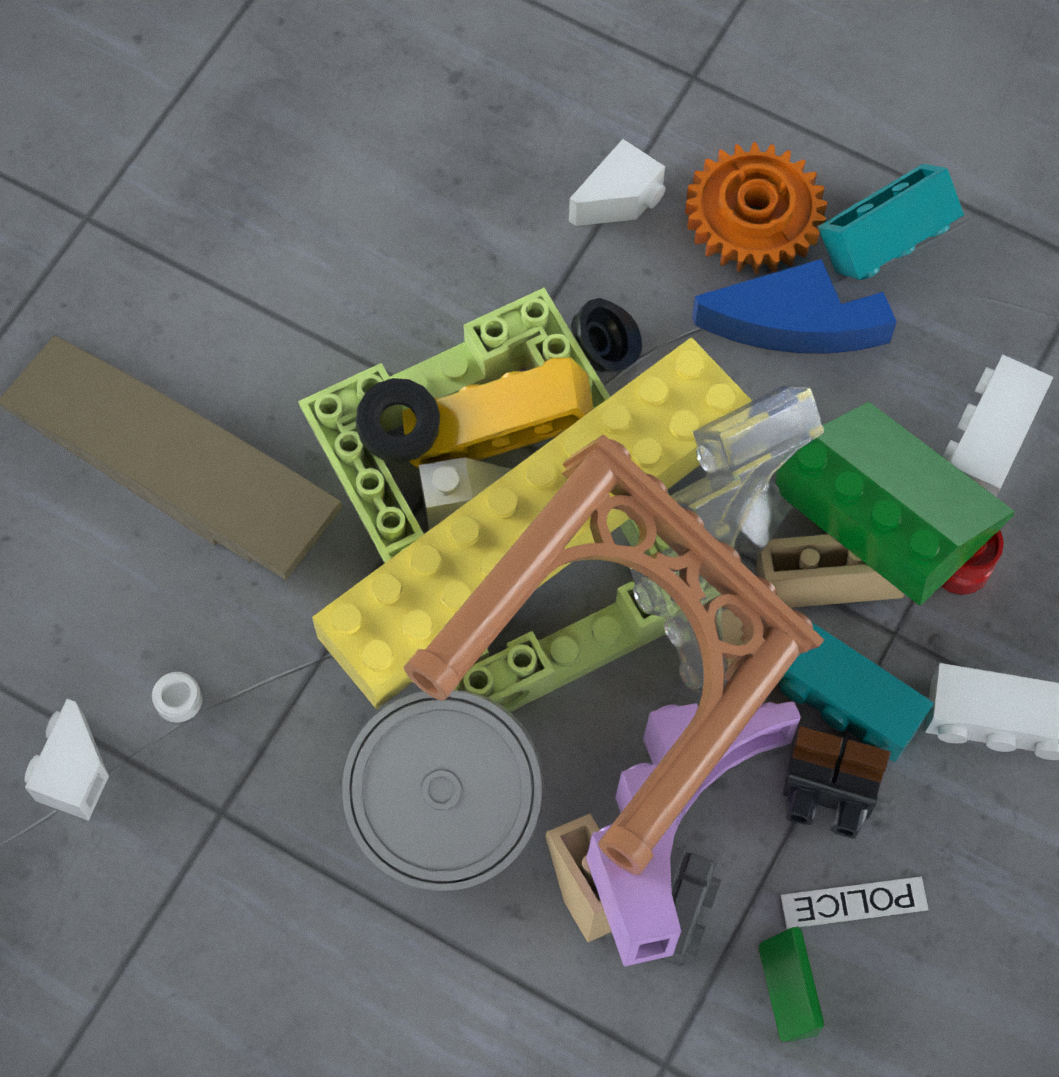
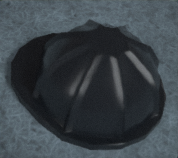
M596 298L587 301L580 308L579 313L573 317L571 332L593 369L612 373L621 371L634 364L640 357L642 350L641 333L633 317L622 307L611 301Z

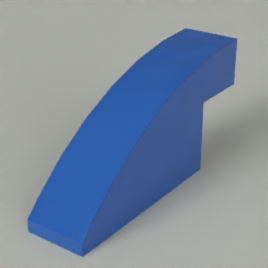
M822 259L697 295L694 299L692 313L694 325L708 332L738 343L767 350L791 353L830 354L863 350L889 344L897 323L884 292L841 304Z

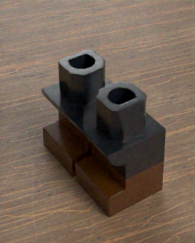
M800 726L794 740L783 795L788 796L786 819L802 825H812L817 805L836 810L831 831L837 835L855 839L865 819L870 817L875 808L877 795L891 751L847 740L840 756L834 783H831L843 738Z

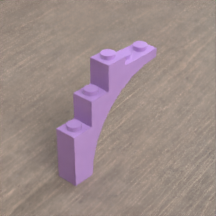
M794 701L781 704L769 702L759 707L653 848V859L640 875H634L623 870L612 862L600 849L598 842L611 825L592 833L586 860L624 967L673 956L681 934V928L672 897L670 856L674 835L681 819L701 792L728 769L758 753L791 744L801 718ZM697 703L684 706L666 705L650 712L643 741L652 764L641 763L626 771H622L615 796L620 812L625 809L689 725L698 709Z

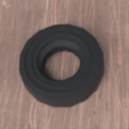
M392 378L378 382L364 394L357 407L356 429L362 444L372 455L386 462L405 463L418 459L432 447L439 434L440 412L435 398L424 386L410 379ZM393 405H404L415 414L416 425L407 435L401 437L392 436L381 427L380 416L383 411Z

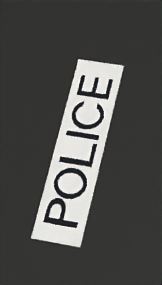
M922 876L781 895L786 929L797 926L806 927L929 911Z

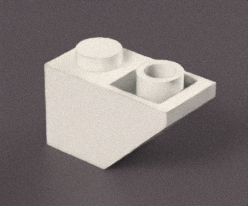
M66 699L61 712L56 711L49 720L46 729V738L48 740L40 756L35 755L27 767L25 773V782L27 784L25 788L36 802L89 821L109 775L84 714L75 701Z

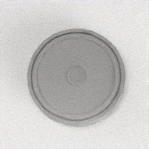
M454 689L445 701L435 699L421 691L400 698L387 705L358 734L350 749L344 767L342 800L350 831L358 846L375 866L395 880L412 887L430 891H454L473 887L493 878L518 857L528 844L539 822L544 802L545 782L540 756L533 740L519 720L502 705L490 698L467 690Z

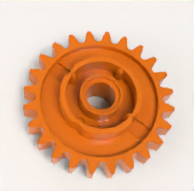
M756 142L752 143L749 152H745L739 144H735L733 155L727 154L722 149L719 150L717 162L706 158L703 171L696 170L694 172L693 184L688 185L686 197L688 200H686L685 214L689 215L687 229L696 230L694 243L702 244L707 242L705 252L707 257L720 253V265L722 267L730 260H734L737 272H741L746 264L752 266L755 274H759L763 264L768 265L773 273L777 272L779 261H783L786 265L792 267L795 254L805 258L808 254L809 246L817 245L820 235L818 226L825 223L826 220L824 215L827 201L822 200L825 188L824 186L815 185L816 171L804 173L806 163L804 159L791 163V151L787 150L781 156H777L773 144L767 148L766 152H761ZM749 206H758V207H761L762 209H761V210H755V209L750 208Z

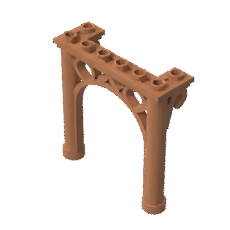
M603 434L565 460L562 465L566 469L562 472V475L568 480L425 650L418 649L405 664L404 670L421 690L435 699L445 701L540 583L556 568L570 562L604 560L622 564L642 573L664 589L681 608L695 632L703 659L704 685L699 707L689 725L598 842L602 852L612 862L631 874L640 875L653 859V848L799 654L819 647L824 639L813 630V624L807 616L791 609L777 596L775 587L768 580L755 576L740 562V555L734 548L724 542H719L704 528V522L695 512L682 508L669 496L668 490L661 480L651 474H646L631 460L629 451L622 444L608 439ZM611 509L625 512L638 525L640 536L636 546L615 544L607 525V516ZM591 516L590 529L595 543L564 549ZM657 534L679 556L669 557L659 551L648 556L643 552L652 548ZM680 571L679 576H677L674 572ZM699 574L721 594V596L710 599L704 605H702L700 599L706 595L700 587ZM720 607L729 609L743 622L740 628L744 633L740 638L743 641L741 645H733L719 640L714 621L715 614ZM723 657L735 658L724 675ZM724 679H726L728 682L723 687Z

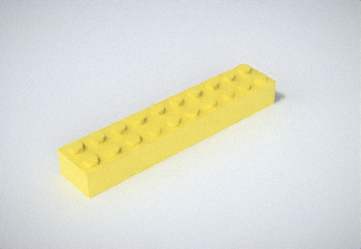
M692 337L315 614L312 619L317 638L372 705L379 709L413 683L404 670L405 664L418 649L425 650L568 480L562 475V472L566 469L562 464L569 456L604 434L608 439L622 444L629 451L631 460L646 474H651L661 480L668 490L749 428L754 402ZM618 509L610 510L607 516V525L610 533L629 519L625 512ZM591 516L564 549L595 543L590 529ZM570 563L561 565L558 568H556L540 583L538 587H540L542 584H544L546 581H548L550 578H552L554 575H556Z

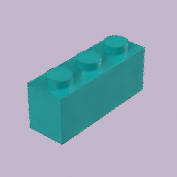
M923 163L818 226L835 272L857 280H864L876 275L880 271V266L890 260L912 253L916 248L915 245L926 238L935 237L948 231L950 224L964 216V212L948 168Z
M812 622L813 630L824 641L819 647L799 654L778 682L780 690L790 700L798 704H804L805 702L819 711L823 721L838 731L846 729L862 740V744L891 751L889 759L896 763L935 703Z

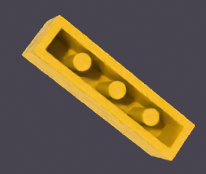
M559 357L545 361L543 366L524 372H508L499 380L483 385H468L461 388L458 393L435 398L440 412L439 434L432 447L418 459L409 462L419 469V465L464 457L482 460L557 437L593 410L589 376L571 357ZM410 408L402 410L404 435L409 434L417 422L415 414Z

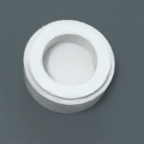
M171 672L162 676L156 682L152 691V701L157 712L162 718L170 722H185L193 718L202 705V692L197 681L191 675L184 672Z

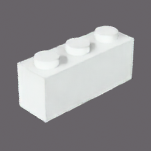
M1002 354L995 370L986 367L975 392L982 395L978 406L970 403L967 405L957 427L965 431L961 441L957 443L950 440L943 458L997 497L1053 377Z
M939 663L931 678L929 700L935 704L927 716L925 733L937 734L940 740L948 743L958 744L972 740L986 743L988 748L995 751L1010 752L1018 748L1035 751V755L1043 759L1059 760V683Z

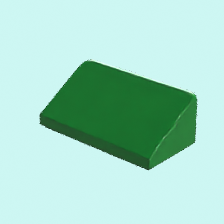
M799 926L792 927L759 944L760 958L779 1038L785 1043L817 1037L825 1025L802 929H799Z

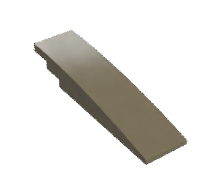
M55 335L0 398V407L214 546L220 543L249 563L255 560L284 580L289 578L342 509L340 500L273 458L159 391Z

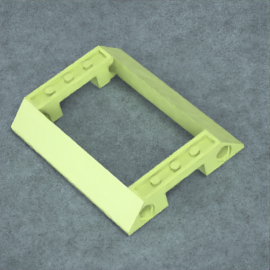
M545 288L464 324L463 343L389 377L383 364L380 363L298 401L302 412L384 563L416 541L424 533L385 462L369 452L362 444L356 429L357 407L364 394L378 382L392 378L410 379L424 386L434 398H442L458 393L461 388L468 385H483L499 380L508 372L518 371L524 367L530 370L543 366L545 361L552 358L571 357L589 376L593 409L610 397ZM393 405L385 409L380 416V424L383 430L388 432L403 425L402 410L408 409V407ZM629 518L619 527L629 544L633 547L639 541L640 532L635 521ZM657 534L652 548L643 552L648 556L658 551L669 557L679 556ZM677 571V572H674V573H675L677 576H679V572H680V571ZM699 574L700 587L706 595L700 599V602L704 605L720 593ZM642 576L617 588L615 603L539 641L533 631L506 643V649L489 657V651L486 649L460 680L455 689L467 690L483 695L511 712L679 628L688 619L674 599L650 578L645 580Z

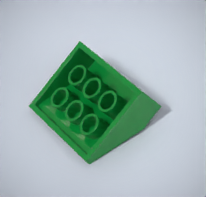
M869 401L810 431L777 461L774 491L919 606L996 534L1015 513L1013 509Z

